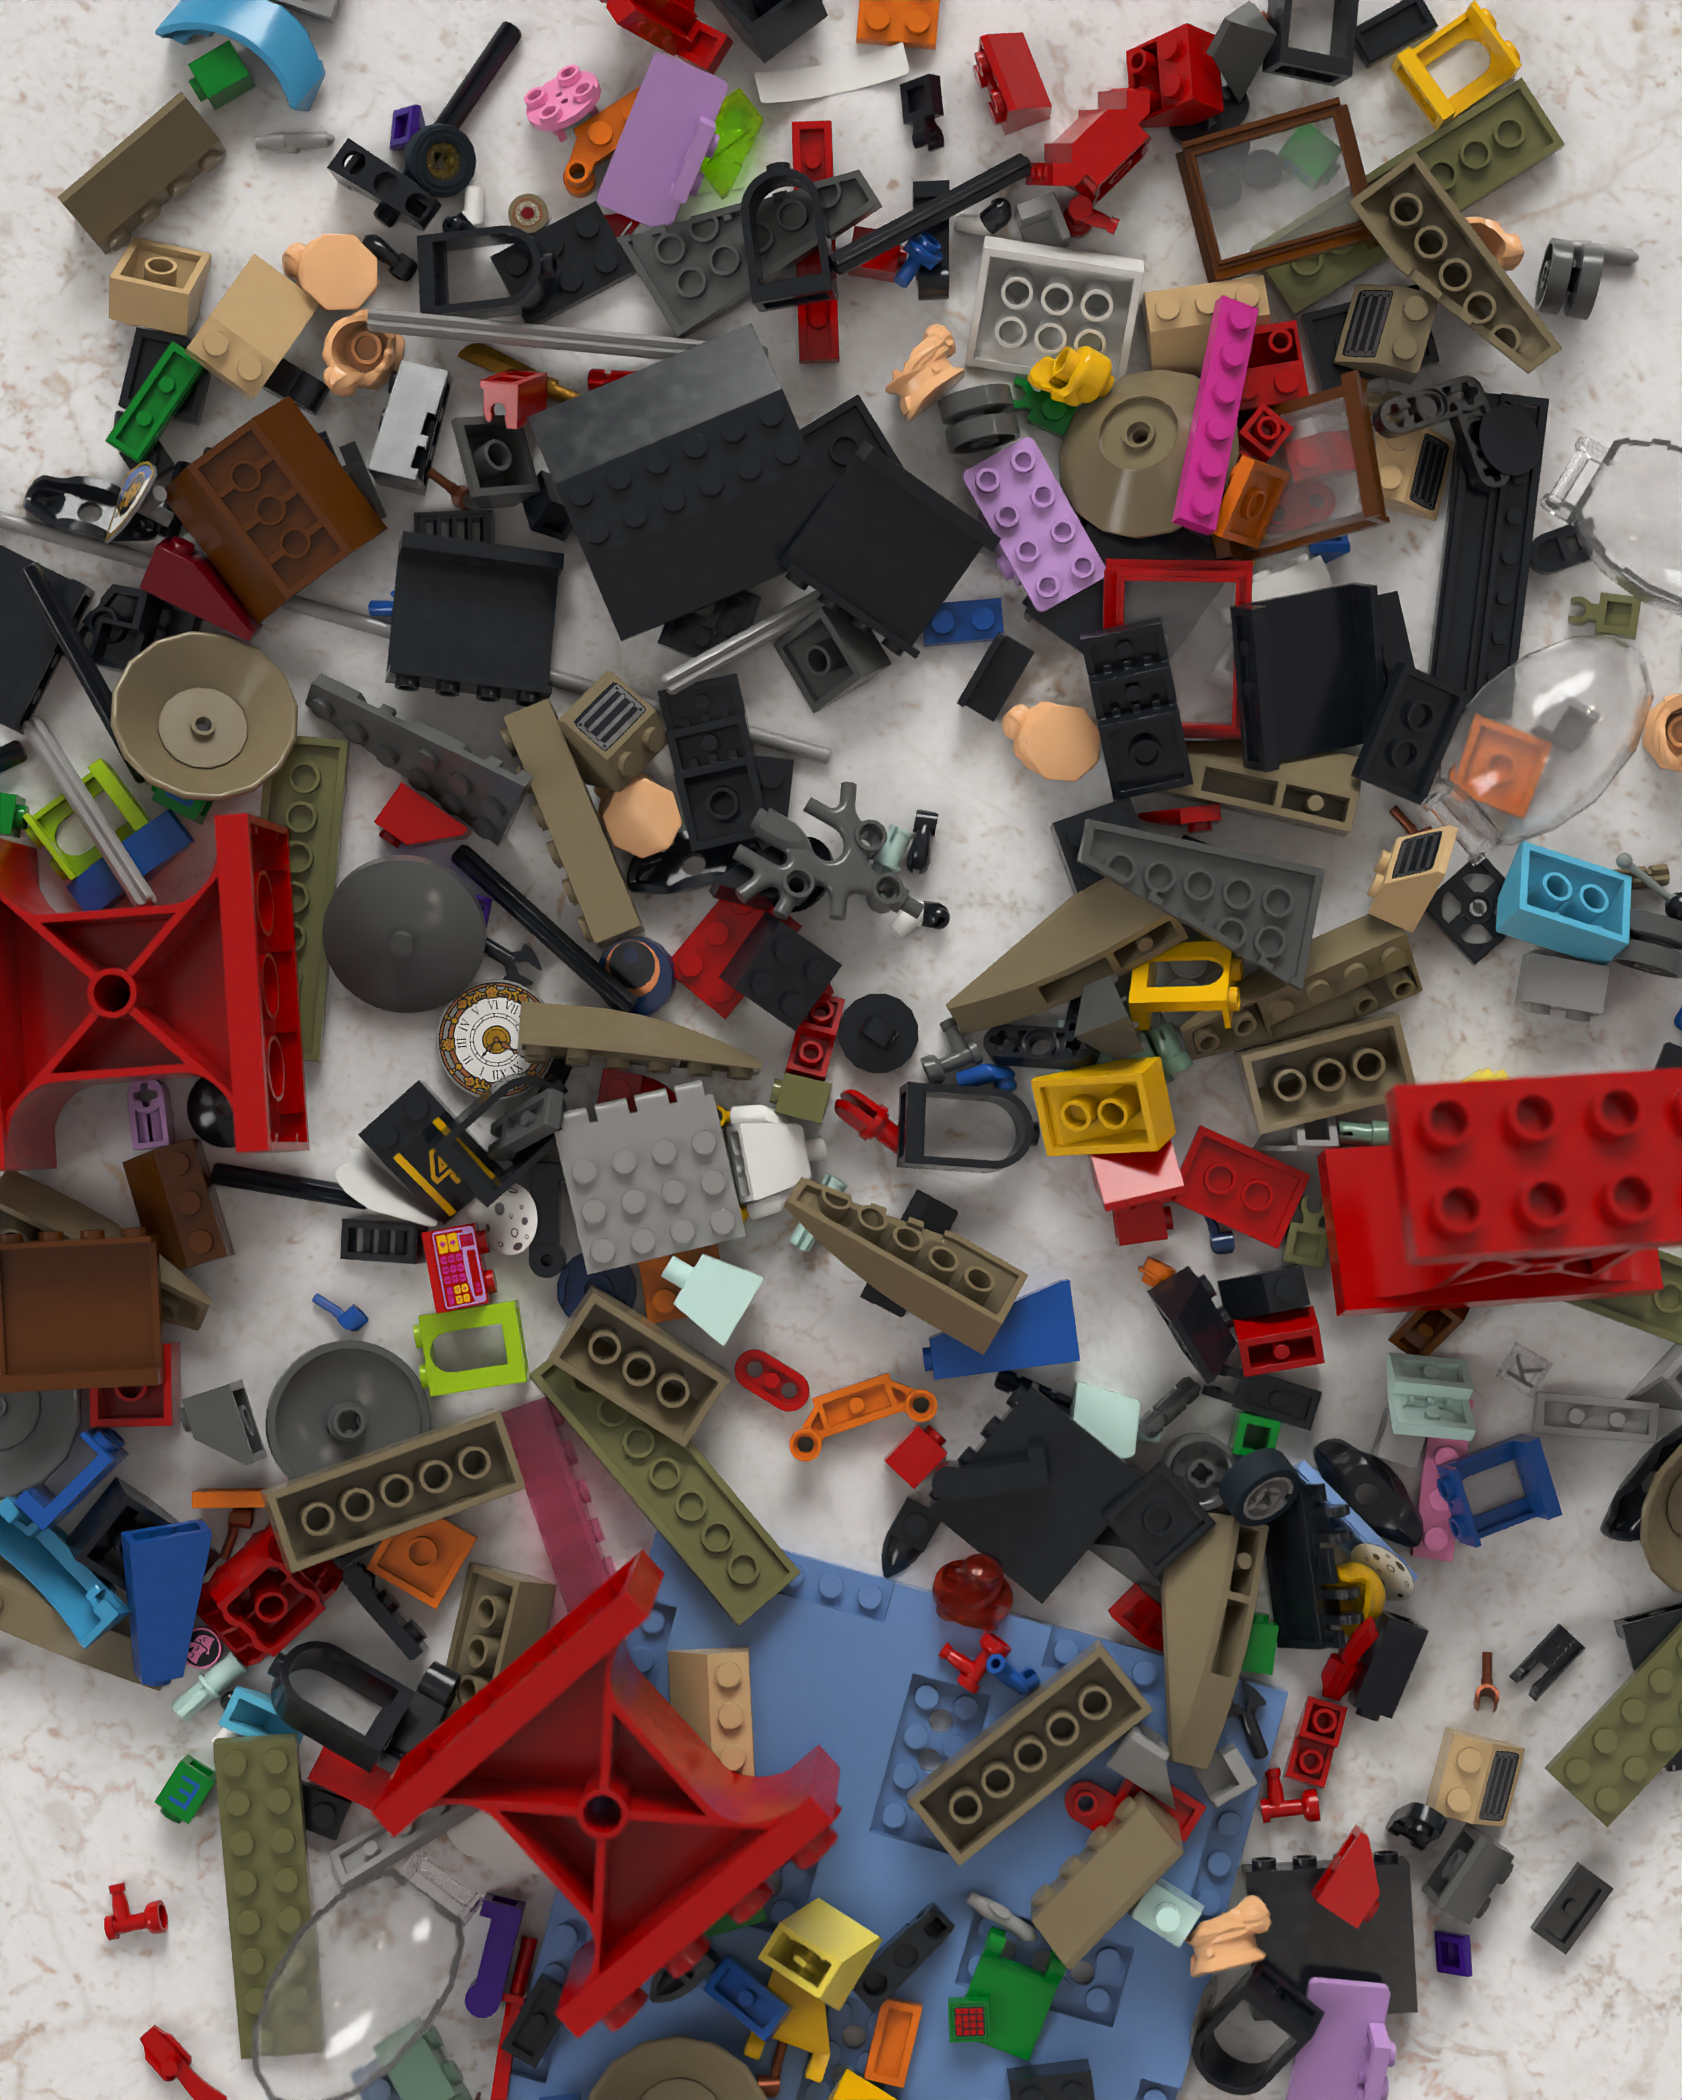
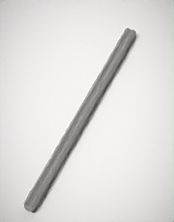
M373 308L369 309L367 314V329L370 332L665 360L708 342L705 340ZM763 346L764 351L768 357V348Z

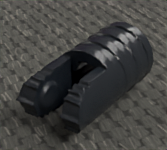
M1558 1623L1509 1677L1517 1683L1524 1680L1539 1662L1545 1665L1549 1670L1533 1684L1528 1694L1534 1701H1537L1584 1651L1585 1647Z

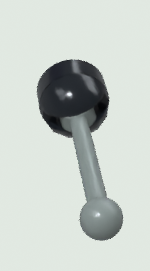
M1628 853L1618 855L1616 859L1617 866L1631 871L1666 900L1665 912L1667 917L1682 921V892L1671 895L1633 863L1631 855Z

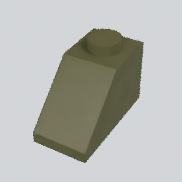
M785 1073L783 1081L775 1079L769 1102L776 1104L775 1112L822 1125L832 1084Z

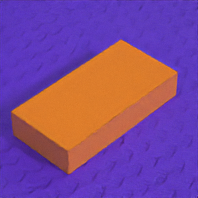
M199 1488L192 1492V1508L265 1507L260 1491L267 1488Z
M890 1996L879 2007L864 2070V2079L904 2088L923 2008L921 2003Z

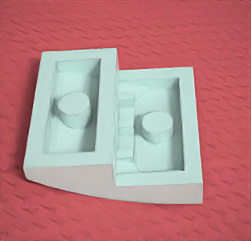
M1389 1352L1387 1356V1391L1393 1433L1472 1441L1477 1429L1469 1402L1474 1388L1467 1361L1463 1359Z

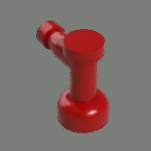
M1082 195L1074 197L1063 213L1072 238L1086 236L1091 231L1092 226L1106 229V232L1114 235L1120 221L1118 218L1113 216L1110 218L1101 211L1093 209L1091 200Z
M987 1630L980 1637L979 1644L982 1650L974 1662L964 1654L954 1650L953 1646L949 1643H946L937 1655L943 1660L946 1659L960 1672L956 1681L973 1694H976L981 1688L978 1683L987 1672V1659L993 1654H1000L1007 1658L1012 1651V1648L1005 1641Z
M1280 1767L1268 1768L1267 1772L1264 1771L1265 1778H1267L1268 1798L1260 1799L1263 1824L1271 1823L1273 1818L1303 1815L1304 1819L1308 1822L1321 1821L1316 1788L1304 1790L1300 1799L1284 1800L1283 1787L1279 1777L1281 1776Z
M125 1883L108 1886L109 1893L112 1894L113 1915L105 1916L104 1929L108 1940L119 1939L120 1934L146 1928L152 1934L167 1932L168 1915L162 1900L150 1902L146 1905L144 1912L130 1915L129 1904L124 1892L126 1891Z

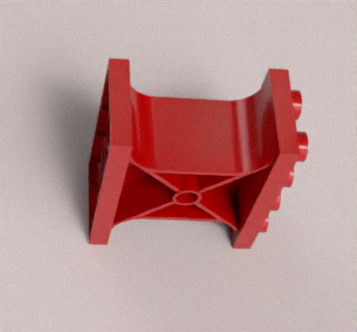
M249 813L215 815L217 858L210 877L196 894L182 902L170 905L57 913L53 910L39 888L37 848L0 839V1171L57 1169L55 1125L61 1110L76 1093L93 1085L147 1080L204 1077L215 1084L225 1095L233 1110L236 1153H281L310 1150L289 828Z
M1682 1068L1394 1085L1385 1093L1392 1145L1325 1149L1317 1156L1337 1317L1654 1295L1664 1289L1658 1248L1682 1247Z
M643 1549L398 1761L371 1811L383 1827L393 1837H396L422 1813L432 1808L447 1804H464L479 1808L499 1823L581 1913L592 1930L593 1938L574 1953L555 2015L577 2039L600 2020L611 2032L620 2029L629 2022L648 1999L647 1993L641 1986L662 1967L673 1978H678L689 1971L706 1954L711 1946V1941L703 1933L725 1913L738 1925L756 1914L771 1898L775 1890L766 1879L786 1861L791 1859L800 1870H805L816 1863L833 1846L838 1838V1834L830 1825L842 1810V1807L836 1802L841 1768L819 1744L789 1770L776 1775L755 1777L731 1771L721 1763L715 1753L638 1670L628 1653L626 1637L649 1618L665 1574Z

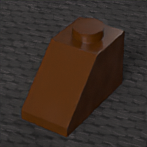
M1470 1308L1407 1312L1390 1335L1388 1341L1406 1354L1429 1356L1464 1322Z

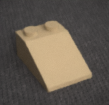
M253 254L184 353L246 399L252 401L320 304L306 291L256 254Z

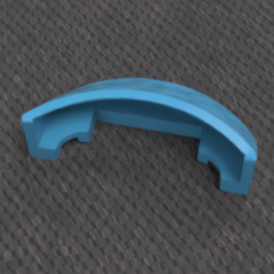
M181 0L156 29V35L162 38L173 39L182 45H187L192 36L201 34L212 37L214 32L240 42L251 49L268 65L281 84L287 97V102H289V107L296 111L310 110L326 75L323 62L319 60L316 50L309 39L310 34L305 27L285 7L275 4L270 0Z
M19 1496L6 1497L0 1503V1555L19 1570L44 1595L67 1623L79 1644L84 1649H87L130 1613L128 1606L115 1594L117 1589L113 1583L74 1559L66 1542L68 1535L59 1526L55 1525L42 1531L14 1503Z

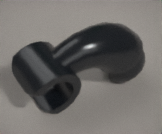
M368 234L364 236L363 245L377 257L378 261L390 266L388 272L392 276L404 282H408L418 269V264L404 253L397 254L378 235Z
M921 809L916 812L913 832L916 834L907 855V868L911 873L915 869L919 870L920 875L928 869L931 861V836L935 835L939 815L936 812Z

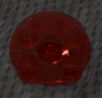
M973 1554L967 1557L966 1560H956L945 1564L937 1572L932 1585V1595L937 1605L936 1613L940 1618L986 1632H991L998 1628V1625L1008 1616L1013 1603L1012 1590L1003 1577L1002 1567L992 1557L985 1554Z

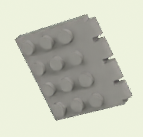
M702 1080L673 1086L676 1102L669 1103L666 1088L634 1095L637 1109L634 1112H629L626 1097L595 1104L594 1109L597 1120L589 1122L586 1107L563 1112L561 1129L554 1132L587 1275L746 1237L714 1094L705 1095Z

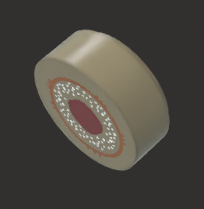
M520 195L509 206L508 217L511 226L517 227L529 235L547 227L549 223L548 208L545 202L537 195Z

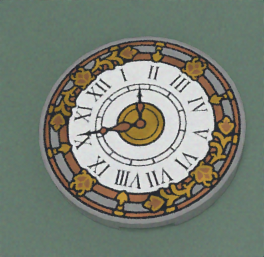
M485 980L468 986L445 1007L437 1027V1054L448 1077L463 1091L479 1098L499 1079L515 1073H528L544 1079L554 1058H549V1064H533L525 1062V1056L517 1055L521 1001L544 1003L529 988L508 980ZM536 1085L517 1086L509 1090L499 1100H508L522 1096L531 1091Z

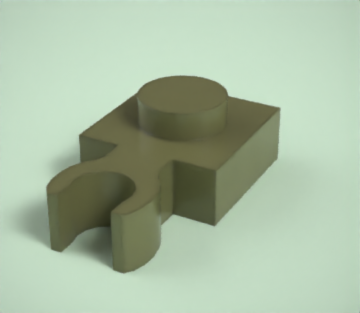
M1601 592L1599 604L1591 603L1584 597L1571 598V605L1582 606L1585 609V613L1580 617L1568 616V623L1573 626L1596 623L1595 635L1635 640L1642 597Z
M1303 1195L1299 1202V1210L1302 1215L1301 1223L1290 1222L1287 1228L1281 1261L1323 1269L1328 1246L1326 1228L1319 1227L1320 1219L1324 1216L1323 1201L1321 1199L1320 1209L1315 1213H1311L1306 1207L1308 1196Z

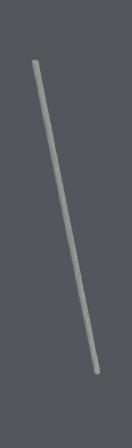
M0 511V528L146 570L152 554L110 542L107 544L103 540L72 534L51 525ZM299 596L292 597L291 601L282 607V609L387 639L390 638V622ZM550 668L549 685L584 694L596 682ZM638 694L656 710L658 716L663 717L659 699ZM749 725L754 744L824 764L828 763L831 753L830 748Z

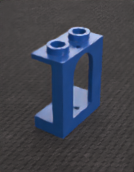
M95 1427L84 1431L80 1435L98 1455L58 1496L43 1484L36 1488L32 1487L25 1490L14 1503L42 1531L60 1524L129 1455L123 1448L126 1444L125 1441L115 1430L110 1427L106 1429Z
M1519 1434L1436 1466L1440 1477L1437 1479V1487L1442 1498L1448 1503L1452 1516L1449 1517V1526L1452 1534L1460 1543L1477 1548L1482 1546L1480 1538L1532 1518L1539 1517L1550 1520L1563 1515L1539 1437ZM1514 1460L1525 1496L1472 1515L1462 1480Z

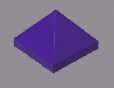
M414 104L393 111L390 150L405 149L412 135L426 126L420 105Z
M1442 1930L1434 1931L1437 1972L1471 1977L1472 1953L1470 1935Z

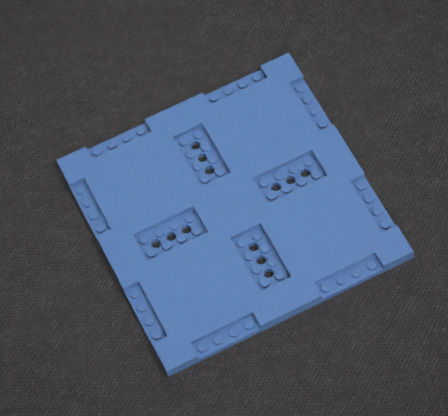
M656 1530L649 1557L665 1574L649 1618L627 1636L626 1645L630 1658L638 1670L670 1704L668 1651L749 1646L755 1777L772 1776L789 1770L819 1744L841 1768L836 1802L842 1807V1810L830 1825L838 1834V1838L833 1846L809 1868L800 1870L789 1859L772 1873L780 1879L781 1888L764 1905L768 1917L767 1921L708 1938L711 1941L710 1947L722 1959L686 1995L669 2002L652 2003L650 2000V1986L653 1976H651L641 1986L648 1995L646 2003L620 2029L611 2032L600 2020L577 2039L562 2022L536 2069L514 2056L508 2100H539L540 2097L581 2093V2100H589L591 2090L613 2060L643 2041L678 2035L718 2044L746 2064L756 2081L758 2080V2074H771V2065L778 2040L772 2038L770 2042H765L759 2060L743 2055V2050L751 2030L708 1995L703 1988L726 1956L735 1958L767 1985L773 1968L759 1960L758 1956L779 1922L816 1898L822 1899L881 1937L883 1940L876 1952L907 1923L909 1924L923 1908L932 1902L955 1925L950 1935L891 1995L892 1997L921 2003L923 2007L904 2088L865 2079L897 2100H1010L1007 2068L1088 2058L1091 2068L1095 2100H1176L1178 2089L1181 2090L1192 2050L1190 2046V2033L1193 2019L1202 1993L1212 1974L1199 1978L1192 1977L1190 1975L1191 1957L1195 1953L1194 1948L1186 1941L1182 1943L1180 1948L1173 1945L1132 1918L1127 1912L1080 1960L1086 1961L1094 1967V1974L1090 1980L1078 1982L1072 1978L1071 1970L1066 1969L1029 2061L980 2042H950L948 1997H965L991 1925L1007 1931L992 1920L982 1916L974 1907L965 1902L966 1898L973 1890L981 1896L1002 1904L1009 1909L1010 1913L1035 1928L1034 1931L1038 1935L1035 1942H1025L1007 1931L1005 1936L1016 1947L1015 1954L1010 1960L1035 1969L1032 1965L1034 1954L1041 1950L1051 1952L1052 1948L1032 1922L1031 1899L1039 1887L1045 1883L1050 1885L1059 1876V1869L1067 1858L1071 1855L1078 1856L1087 1847V1840L1093 1833L1092 1830L1072 1819L1067 1813L1064 1804L1065 1792L1073 1782L1080 1779H1088L1115 1794L1125 1777L1106 1764L1118 1739L961 1866H958L907 1802V1792L934 1771L925 1770L919 1765L918 1757L922 1751L926 1749L938 1751L942 1757L940 1764L942 1765L1027 1696L1020 1695L999 1682L988 1670L978 1683L981 1688L976 1694L966 1690L956 1681L960 1672L946 1659L943 1660L937 1656L946 1643H949L953 1646L954 1650L964 1654L974 1662L982 1650L979 1644L980 1637L985 1630L990 1631L1012 1648V1651L1005 1659L1019 1673L1025 1667H1032L1039 1676L1041 1685L1099 1639L1153 1709L1151 1713L1139 1722L1163 1736L1168 1746L1164 1655L782 1549L783 1552L799 1569L801 1574L737 1627ZM1239 1676L1233 1696L1234 1704L1239 1705L1242 1710L1245 1709L1247 1694L1241 1681L1255 1688L1267 1703L1257 1708L1255 1716L1269 1754L1263 1759H1254L1240 1720L1233 1716L1226 1719L1215 1751L1232 1741L1258 1783L1218 1808H1215L1194 1774L1192 1767L1170 1762L1168 1758L1166 1759L1170 1783L1204 1803L1207 1807L1186 1842L1182 1841L1184 1854L1161 1876V1878L1204 1905L1202 1914L1188 1935L1200 1922L1213 1919L1221 1915L1222 1912L1227 1911L1264 1771L1267 1772L1288 1696L1285 1688ZM936 1710H946L952 1716V1724L945 1731H936L929 1724V1717ZM1083 1796L1078 1800V1806L1081 1809H1088L1093 1804V1799L1089 1796ZM558 1888L528 1996L542 1972L564 1985L574 1953L593 1938L592 1930L586 1919ZM853 1990L840 2011L825 2003L830 2057L822 2082L818 2083L805 2078V2071L812 2053L788 2044L781 2067L779 2093L776 2097L767 2098V2100H827L837 2084L832 2079V2072L840 2065L851 2067L855 2074L864 2079V2070L879 2008L873 2013ZM852 2025L860 2026L866 2033L864 2042L857 2046L847 2044L842 2037L844 2030Z

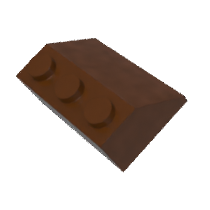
M188 1139L122 1162L141 1227H146V1235L158 1234L159 1254L178 1270H186L235 1255L216 1188L211 1183V1172L201 1139Z

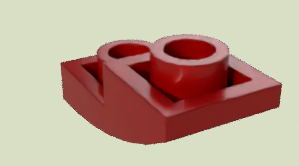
M1262 403L1238 432L1240 454L1236 464L1239 463L1242 455L1266 463L1294 428Z
M821 994L795 1032L785 1073L825 1082L846 999Z
M1307 1696L1286 1762L1284 1778L1320 1789L1325 1788L1334 1749L1339 1745L1348 1707Z

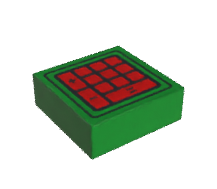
M989 1996L948 1997L950 2042L991 2041Z

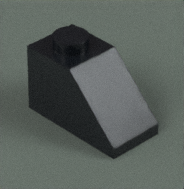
M1300 1264L1287 1265L1217 1281L1222 1306L1232 1320L1311 1305L1303 1268Z

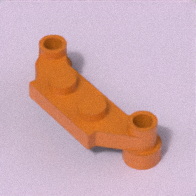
M640 87L573 129L577 138L569 163L563 174L565 188L573 197L584 198L594 191L596 186L594 170L598 165L613 156ZM577 172L584 173V176L580 179L572 178Z
M889 1372L813 1397L814 1407L801 1429L795 1431L790 1438V1452L797 1460L803 1462L812 1461L820 1454L822 1441L825 1437L899 1412L907 1413L916 1422L929 1421L937 1412V1400L929 1390L914 1389L891 1380ZM919 1397L928 1400V1407L924 1411H917L913 1407L914 1401ZM800 1438H811L814 1443L813 1447L810 1450H802L798 1445Z

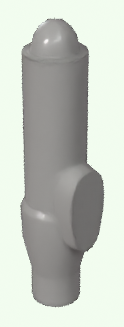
M327 131L277 132L264 136H255L256 149L276 151V154L299 153L300 149L328 148V145H332L335 142V137L332 134H328Z
M1569 240L1574 243V255L1580 244L1586 243L1602 246L1604 248V261L1630 265L1639 260V255L1633 249L1593 243L1587 240Z
M973 1890L969 1893L965 1902L974 1907L986 1919L992 1920L1025 1942H1035L1038 1935L1034 1931L1035 1928L1010 1913L1008 1908L990 1898L979 1895Z

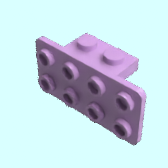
M658 52L654 54L597 193L598 204L650 227L663 224L666 226L672 225L681 203L685 204L689 194L696 196L704 177V173L699 172L704 157L711 159L716 150L720 135L715 134V120L728 91L726 81L664 53Z
M1025 437L964 472L963 482L979 508L978 519L980 523L1001 538L995 547L1000 556L995 561L1006 581L1012 578L1017 587L1023 586L1038 612H1046L1104 579V570L1106 568L1032 438Z
M1314 1977L1309 1980L1305 1997L1325 2013L1313 2038L1293 2058L1285 2100H1387L1389 2084L1386 2073L1388 2067L1394 2066L1396 2048L1394 2041H1389L1385 2026L1391 1995L1386 1984Z

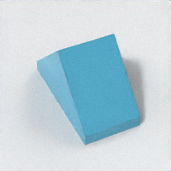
M236 1686L218 1725L244 1737L298 1733V1744H300L304 1734L287 1725L278 1716L272 1705L271 1694Z

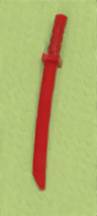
M522 1936L518 1960L511 1982L512 1985L509 1990L510 1993H503L501 2001L506 2002L497 2051L491 2100H508L514 2056L500 2047L527 2000V1997H524L534 1959V1951L538 1942L537 1939Z

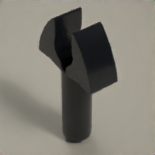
M486 936L484 954L505 967L507 974L503 980L516 982L523 986L534 984V982L526 977L521 976L518 973V968L514 965L515 962H529L532 966L542 971L541 964L534 951L527 944H524L521 951L511 952Z
M1241 1681L1247 1694L1245 1709L1242 1710L1239 1705L1234 1704L1232 1699L1226 1719L1233 1716L1240 1720L1253 1758L1263 1759L1269 1754L1255 1713L1259 1706L1266 1705L1267 1703L1255 1688Z

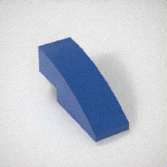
M169 809L121 843L146 882H148L195 841L174 812ZM103 857L66 886L83 911L112 909L127 896Z

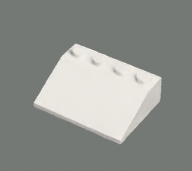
M985 236L965 365L1028 375L1033 366L1045 356L1056 359L1061 350L1067 346L1074 350L1082 346H1090L1111 360V375L1114 376V381L1126 375L1144 275V260Z

